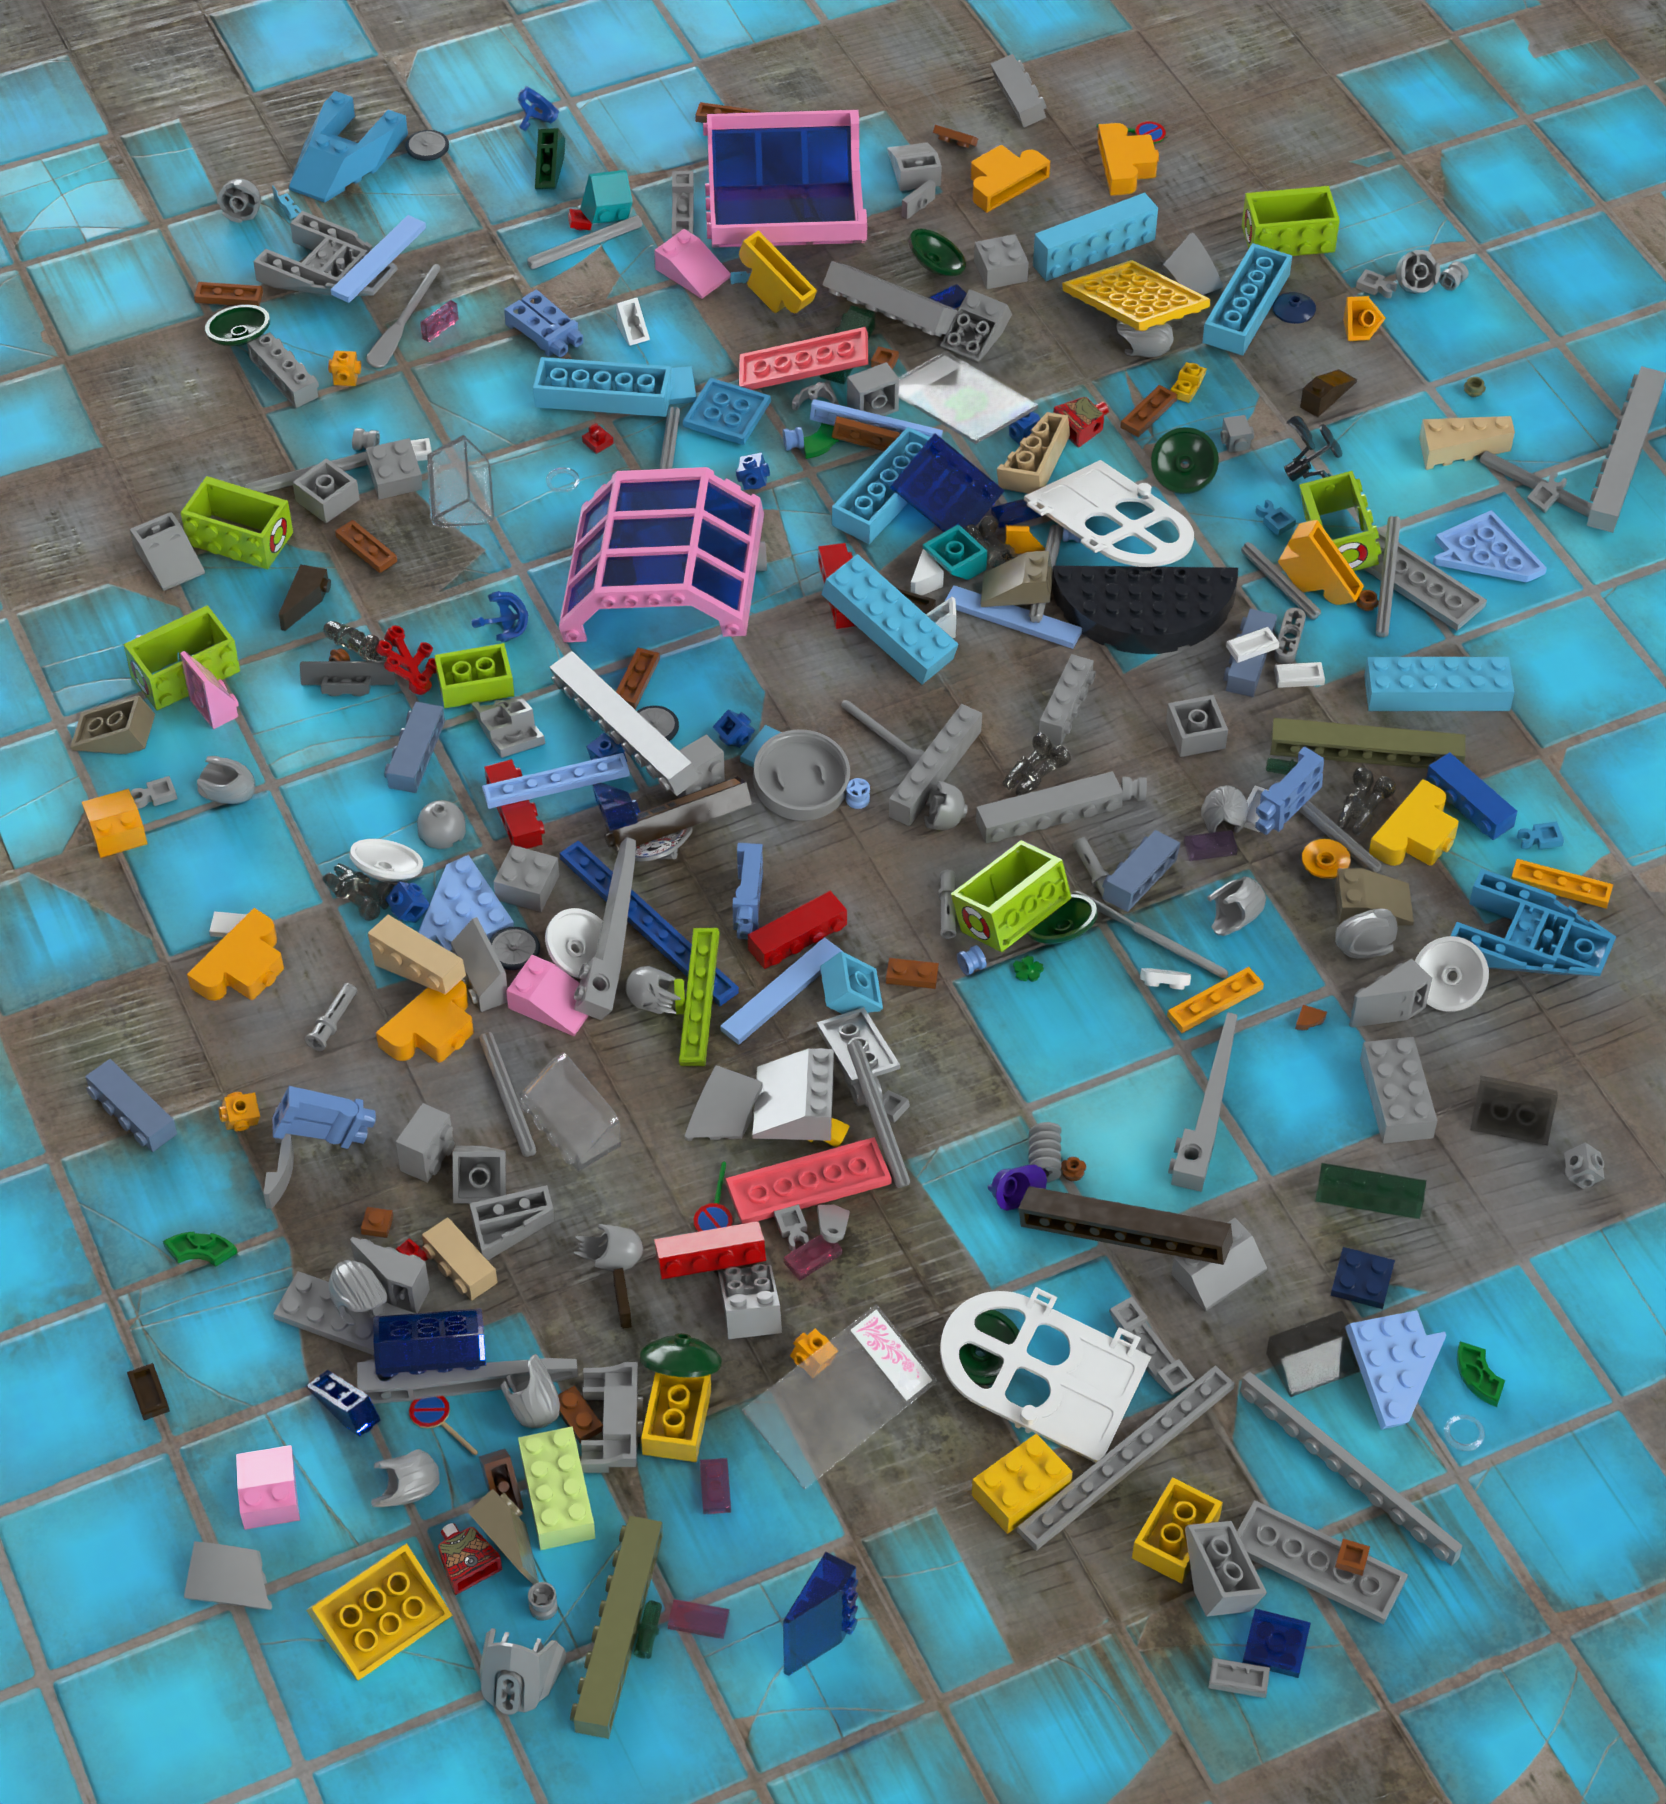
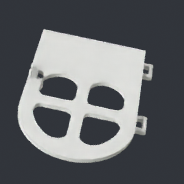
M1102 460L1024 496V500L1028 502V507L1041 516L1045 514L1080 538V543L1094 553L1100 552L1104 556L1123 564L1139 567H1156L1171 564L1186 556L1193 546L1194 531L1189 521L1183 515L1152 495L1151 485L1147 483L1137 485ZM1122 502H1139L1152 509L1153 512L1137 520H1131L1120 513L1115 507ZM1094 516H1104L1120 525L1121 528L1101 536L1089 530L1085 526V522ZM1166 520L1176 527L1179 539L1173 543H1165L1145 530V528L1159 521ZM1129 536H1135L1152 547L1155 552L1151 554L1129 553L1115 548L1113 544Z
M1035 1287L1030 1298L1014 1292L993 1291L976 1295L955 1309L946 1322L942 1333L940 1355L947 1377L965 1398L1015 1423L1016 1428L1023 1427L1026 1433H1037L1095 1463L1105 1456L1151 1359V1356L1136 1349L1141 1337L1120 1327L1114 1338L1052 1309L1058 1297ZM1039 1294L1049 1299V1303L1047 1304L1037 1299V1295ZM1003 1308L1021 1312L1025 1317V1322L1015 1342L1008 1345L977 1330L974 1325L975 1318L982 1312ZM1048 1325L1065 1335L1070 1349L1069 1357L1065 1362L1059 1365H1049L1027 1353V1347L1038 1326ZM1121 1334L1134 1340L1133 1343L1130 1344L1119 1339ZM967 1343L974 1344L1003 1360V1366L991 1388L984 1389L979 1387L964 1371L959 1359V1350L963 1345ZM1017 1369H1025L1043 1378L1048 1383L1050 1396L1045 1403L1036 1408L1032 1405H1026L1022 1408L1006 1398L1005 1391Z

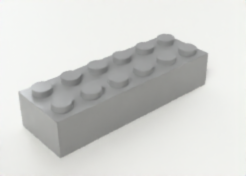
M831 261L823 282V286L828 287V292L831 294L845 297L848 301L864 305L865 308L872 311L884 313V316L903 321L904 324L922 329L923 332L941 337L942 334H946L958 310L847 264Z

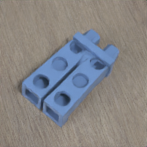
M537 289L521 298L522 301L518 300L504 309L505 325L511 329L515 327L532 339L540 349L545 350V354L548 357L555 354L561 358L568 352L569 344H572L574 347L583 344V335L578 331V322L574 319L571 320ZM518 309V314H515L513 311Z
M1304 746L1298 753L1297 765L1280 783L1273 784L1269 791L1265 789L1261 793L1260 805L1256 808V814L1260 817L1255 823L1257 830L1265 835L1272 829L1280 832L1283 829L1284 823L1322 787L1323 757Z
M738 843L737 868L738 879H741V885L736 889V898L733 897V930H737L738 939H748V934L759 928V905L763 879V844Z
M288 1086L281 1103H279L272 1117L273 1138L283 1139L285 1134L325 1139L331 1144L341 1143V1148L348 1149L352 1142L364 1144L368 1134L367 1127L372 1128L376 1121L375 1110L363 1108V1100L355 1099L353 1102L342 1097Z

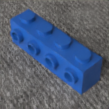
M1450 752L1429 765L1426 781L1442 789L1446 794V801L1457 808L1466 819L1473 822L1482 833L1494 840L1514 827L1518 811Z

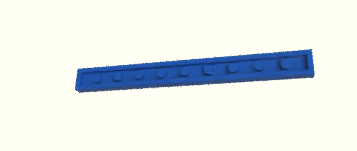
M579 840L560 852V860L607 902L613 872ZM631 889L627 922L688 977L692 944ZM716 967L712 1000L720 1007L739 993V987Z

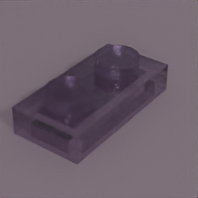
M1232 830L1184 837V845L1189 861L1237 855L1238 848Z

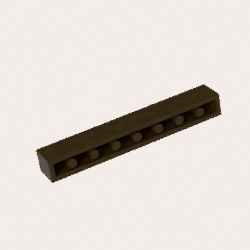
M1029 1186L1018 1208L1021 1227L1224 1265L1233 1243L1231 1223Z

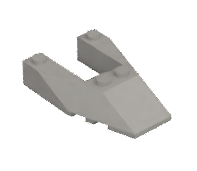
M301 211L290 223L293 243L313 251L300 263L265 249L253 261L256 281L273 288L333 296L331 295V288L372 250V245L367 241L363 242L358 237V234L352 230ZM391 262L357 296L375 295L398 270L397 266Z

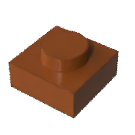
M878 346L871 359V367L887 362L893 370L899 358V352Z
M367 1207L361 1225V1234L388 1238L393 1220V1210Z
M1343 1539L1335 1568L1363 1576L1370 1546Z

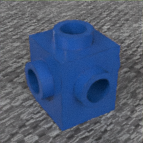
M1028 407L1013 413L1010 416L1009 436L1020 445L1024 437L1027 438L1032 433L1031 429L1040 420L1039 415Z
M762 452L740 457L739 468L736 469V477L738 482H742L744 490L759 489L762 486H766L767 476H770V469L768 463H765Z
M729 709L713 726L720 734L719 738L727 746L732 744L739 748L745 745L755 732V729L750 725L751 720L742 712L738 714Z
M602 733L586 746L591 760L621 753L625 756V750L621 743L616 744L606 733Z
M399 881L385 899L391 907V912L398 919L415 923L430 906L422 894V889L415 883Z

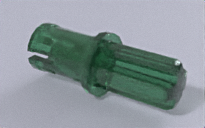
M1268 758L1266 771L1287 775L1298 762H1295L1294 759L1287 761Z
M650 1600L646 1603L642 1622L637 1626L639 1633L634 1655L639 1658L645 1659V1655L647 1659L652 1657L654 1640L660 1631L657 1628L662 1605L659 1602Z

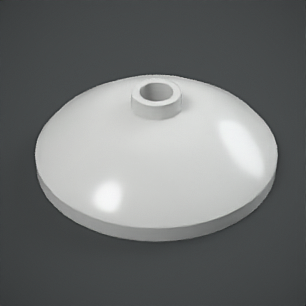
M364 839L355 842L350 849V858L355 866L368 876L382 882H397L411 879L420 874L423 868V860L420 855L411 848L397 842L383 839Z
M579 908L566 909L554 916L549 922L545 933L547 951L553 962L568 975L579 978L578 975L582 965L587 964L596 955L603 921L595 914Z
M1448 936L1433 940L1419 952L1415 959V962L1432 977L1427 1004L1437 1010L1445 1012L1464 1010L1475 1004L1486 990L1489 980V968L1486 958L1476 945L1464 938ZM1452 972L1457 973V978L1454 981L1449 980V974Z

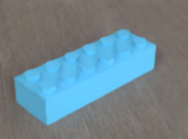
M1142 193L1035 234L1033 267L1045 281L1149 243L1155 240L1158 207L1146 193Z
M1252 243L1206 320L1202 343L1243 356L1290 276L1292 255Z
M541 357L533 385L535 407L666 417L673 389L672 368L670 366Z
M907 427L832 506V526L870 545L945 464V444Z
M858 554L825 580L821 595L920 684L923 685L954 659L959 644Z
M1367 657L1364 679L1368 711L1511 710L1514 686L1509 657Z

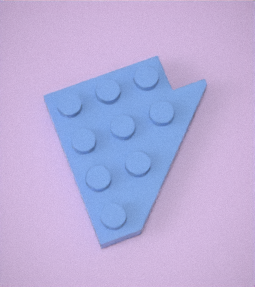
M1492 510L1436 535L1435 542L1445 552L1434 556V565L1522 582H1529L1546 573L1545 565Z
M469 855L446 864L418 932L433 942L437 941L440 946L452 952L451 942L473 918H478L488 939H491L495 933L504 928L514 927L513 920Z
M1417 1310L1348 1324L1345 1329L1381 1430L1405 1425L1410 1421L1445 1340L1446 1333L1426 1335Z

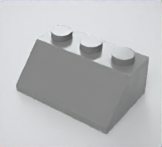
M477 917L473 918L451 942L452 953L463 959L466 976L462 981L469 988L468 995L472 1004H477L480 1012L508 1003L506 972Z
M1236 1218L1227 1222L1231 1223L1233 1243L1224 1265L1175 1256L1173 1259L1171 1275L1205 1311L1267 1271L1266 1264L1253 1236Z

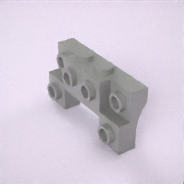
M623 1362L615 1366L602 1368H583V1398L585 1400H604L603 1440H581V1467L583 1473H609V1467H636L638 1437H642L643 1420L638 1421V1413H643V1396H638V1362Z

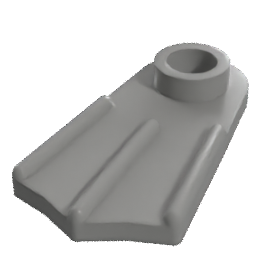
M834 1204L818 1205L817 1214L820 1233L827 1242L837 1243L844 1238L850 1211Z

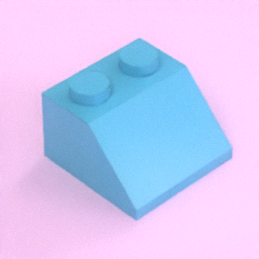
M842 951L820 966L827 1007L841 1014L863 1007L867 1013L878 1012L883 1009L876 968Z

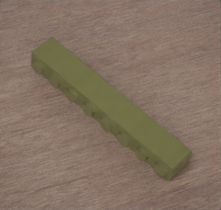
M1273 718L1270 755L1298 757L1299 751L1305 746L1323 757L1324 760L1428 769L1429 765L1449 752L1464 764L1466 734Z
M629 1516L627 1526L622 1525L619 1542H622L620 1550H615L612 1566L615 1567L614 1574L609 1575L607 1578L605 1591L608 1592L606 1601H601L599 1617L602 1618L600 1625H595L592 1633L593 1651H588L584 1667L587 1669L585 1677H581L577 1690V1694L580 1695L578 1704L574 1703L571 1709L570 1720L574 1721L576 1733L606 1739L610 1737L663 1538V1525L661 1521Z

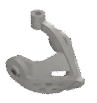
M826 380L824 383L818 382L815 385L803 388L800 394H796L793 398L792 409L797 411L803 401L817 399L818 397H824L833 404L839 405L830 385V381Z

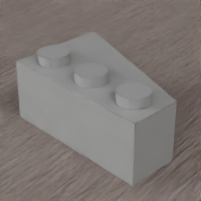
M547 1185L470 1203V1215L479 1251L487 1260L554 1222V1209Z

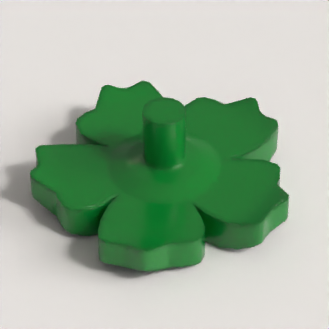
M1027 955L1025 958H1022V962L1015 961L1013 963L1014 972L1017 973L1016 978L1021 981H1027L1028 979L1031 982L1037 981L1040 973L1044 970L1043 964L1038 961L1034 962L1033 956Z

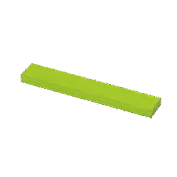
M693 928L679 1055L680 1066L706 1065L720 933L718 928Z

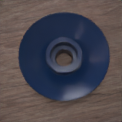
M1288 292L1276 298L1273 303V312L1284 322L1300 324L1314 317L1316 305L1305 294Z

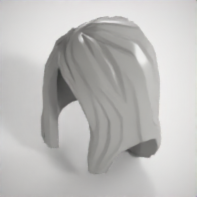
M1117 320L1118 334L1123 336L1133 348V350L1125 349L1126 355L1158 357L1168 352L1173 343V331L1168 323L1149 327L1145 331H1137L1135 328Z
M207 756L205 762L209 764L203 769L197 780L198 792L201 796L214 802L229 804L242 803L252 798L255 792V779L246 766L228 758Z
M1223 785L1214 789L1206 796L1201 807V816L1211 835H1216L1217 826L1224 820L1236 825L1234 828L1235 833H1238L1245 825L1248 803L1239 789H1236L1234 786Z
M1244 876L1242 879H1236L1225 884L1207 897L1208 901L1215 900L1216 916L1211 926L1214 933L1219 936H1226L1238 931L1256 919L1264 910L1266 895L1258 882L1251 877Z
M1383 908L1372 909L1344 920L1336 928V945L1345 955L1356 959L1387 955L1393 951L1394 944H1389L1395 941L1397 936L1396 918L1391 911Z
M344 1260L338 1263L332 1270L329 1278L330 1297L339 1315L348 1325H355V1321L346 1307L355 1312L371 1310L374 1318L380 1316L381 1306L387 1302V1293L371 1269L361 1262Z
M534 1354L528 1361L530 1379L518 1381L511 1374L506 1378L514 1393H510L505 1381L501 1384V1388L515 1418L522 1426L527 1428H544L557 1420L560 1401L548 1371L538 1355Z
M421 1449L414 1450L407 1455L374 1463V1469H386L389 1479L385 1492L382 1496L372 1499L371 1504L372 1507L405 1505L431 1495L440 1484L437 1464L428 1453Z

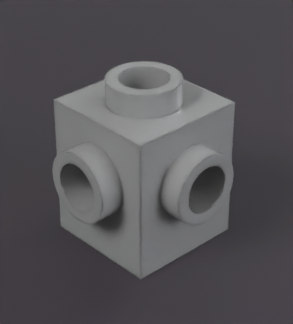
M1586 1142L1564 1152L1565 1174L1569 1181L1584 1189L1605 1179L1603 1171L1604 1161L1601 1157V1152Z

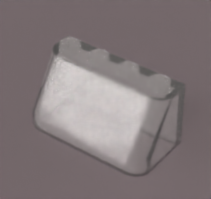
M464 435L427 454L430 519L432 523L440 528L485 525L493 521L494 505L491 466L487 457Z
M565 1053L554 1057L521 1091L519 1104L525 1113L529 1112L533 1116V1121L539 1130L543 1129L547 1133L551 1145L558 1147L565 1162L568 1165L572 1164L578 1172L621 1147L620 1124L615 1112Z

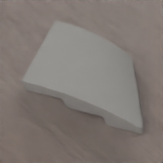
M1190 233L1183 243L1176 248L1171 257L1162 265L1167 278L1201 295L1224 287L1210 256L1194 233Z
M524 699L497 700L493 705L480 706L479 702L472 703V709L484 733L501 758L545 744L544 735L535 726L533 709Z
M716 1065L694 1109L685 1133V1140L692 1141L693 1138L709 1137L710 1140H719L721 1138L742 1139L752 1121V1107L763 1089V1082Z
M194 1541L184 1598L271 1610L272 1603L267 1598L264 1585L267 1581L262 1571L263 1563L260 1551Z

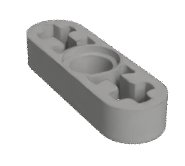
M1290 608L1284 615L1278 637L1279 648L1275 649L1274 655L1275 660L1281 664H1291L1296 658L1306 618L1305 612L1299 608ZM1293 618L1297 619L1295 625L1291 624ZM1287 633H1292L1296 636V638L1289 639L1286 638L1284 635ZM1285 647L1289 648L1287 654H1284Z

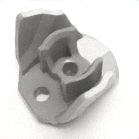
M491 1628L486 1633L480 1665L481 1691L484 1699L494 1707H497L499 1711L508 1715L515 1714L517 1711L525 1713L535 1709L538 1703L549 1695L567 1659L565 1649L555 1640H551L543 1647L539 1638H537L533 1650L521 1645L507 1643L509 1632L504 1633L501 1642L494 1643L496 1629ZM508 1695H511L510 1701L506 1699Z

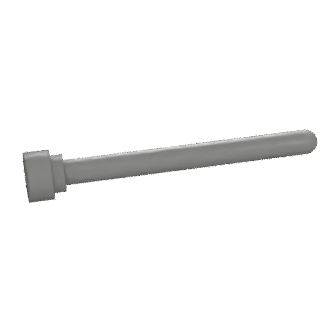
M844 700L841 703L843 709L907 756V760L912 767L923 755V750L909 747L850 701Z

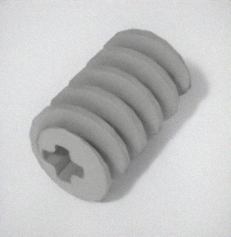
M1051 1122L1036 1124L1029 1130V1165L1034 1164L1041 1167L1046 1174L1047 1182L1054 1181L1061 1176V1127Z

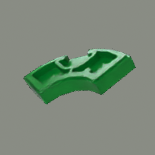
M821 423L817 432L811 436L804 437V454L806 459L827 453L836 442L840 441L839 439L832 438L833 425Z
M195 1231L185 1232L163 1241L164 1247L178 1264L190 1259H201L208 1261L216 1267L238 1253L237 1248L230 1241L213 1233L209 1235L195 1234Z
M1460 1341L1457 1350V1366L1462 1380L1478 1398L1497 1407L1505 1380L1496 1376L1488 1367L1485 1359L1486 1349Z

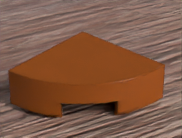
M1303 1005L1295 1029L1308 1030L1310 1027L1321 1025L1326 1019L1327 1011Z

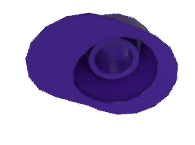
M1034 1164L999 1171L994 1176L992 1184L987 1187L992 1192L999 1207L1009 1211L1019 1208L1029 1186L1046 1189L1047 1178L1041 1167Z

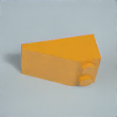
M129 789L82 802L100 858L148 844L139 811Z

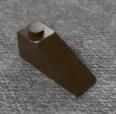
M1340 369L1316 376L1303 388L1300 408L1318 418L1357 383V379Z
M300 564L278 614L281 630L286 631L323 601L325 594L331 588V579H328L327 569Z

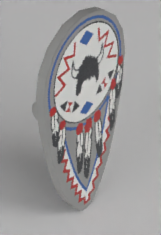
M689 827L637 846L635 861L676 859L677 848L688 839L693 828Z

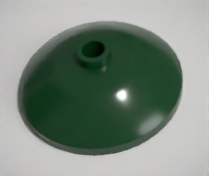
M916 229L910 234L908 242L911 252L925 269L943 276H957L965 270L966 260L962 252L944 236L927 229Z
M256 305L229 307L219 311L207 321L205 332L208 339L216 344L242 346L254 341L265 333L270 325L269 313L264 308Z
M1189 427L1176 428L1165 433L1155 444L1151 455V467L1157 481L1167 490L1179 494H1191L1205 488L1215 477L1219 465L1218 451L1212 439L1204 432ZM1188 462L1189 466L1187 468L1181 467V463Z
M1071 894L1072 898L1028 931L1027 935L1031 939L1043 944H1061L1072 941L1085 934L1095 923L1098 916L1096 904L1087 896Z
M996 1310L982 1312L974 1321L977 1330L1008 1345L1015 1342L1020 1332L1011 1319ZM971 1343L963 1345L959 1350L960 1362L969 1378L977 1385H993L1003 1366V1360ZM982 1351L985 1356L980 1357L976 1352Z
M678 1333L674 1336H666L653 1341L640 1352V1362L646 1368L660 1374L675 1377L711 1375L721 1368L722 1363L721 1356L714 1348L685 1333Z

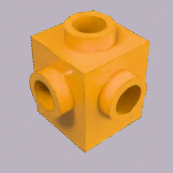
M334 351L333 360L330 359L328 364L329 373L333 375L334 385L356 386L358 374L361 373V361H357L356 352Z
M234 1092L224 1097L222 1106L219 1107V1117L221 1122H225L226 1130L244 1131L250 1128V1126L258 1124L260 1112L255 1092L248 1094Z
M815 1328L808 1335L805 1332L802 1333L793 1342L795 1348L790 1357L799 1368H802L813 1379L831 1364L838 1351L828 1338Z

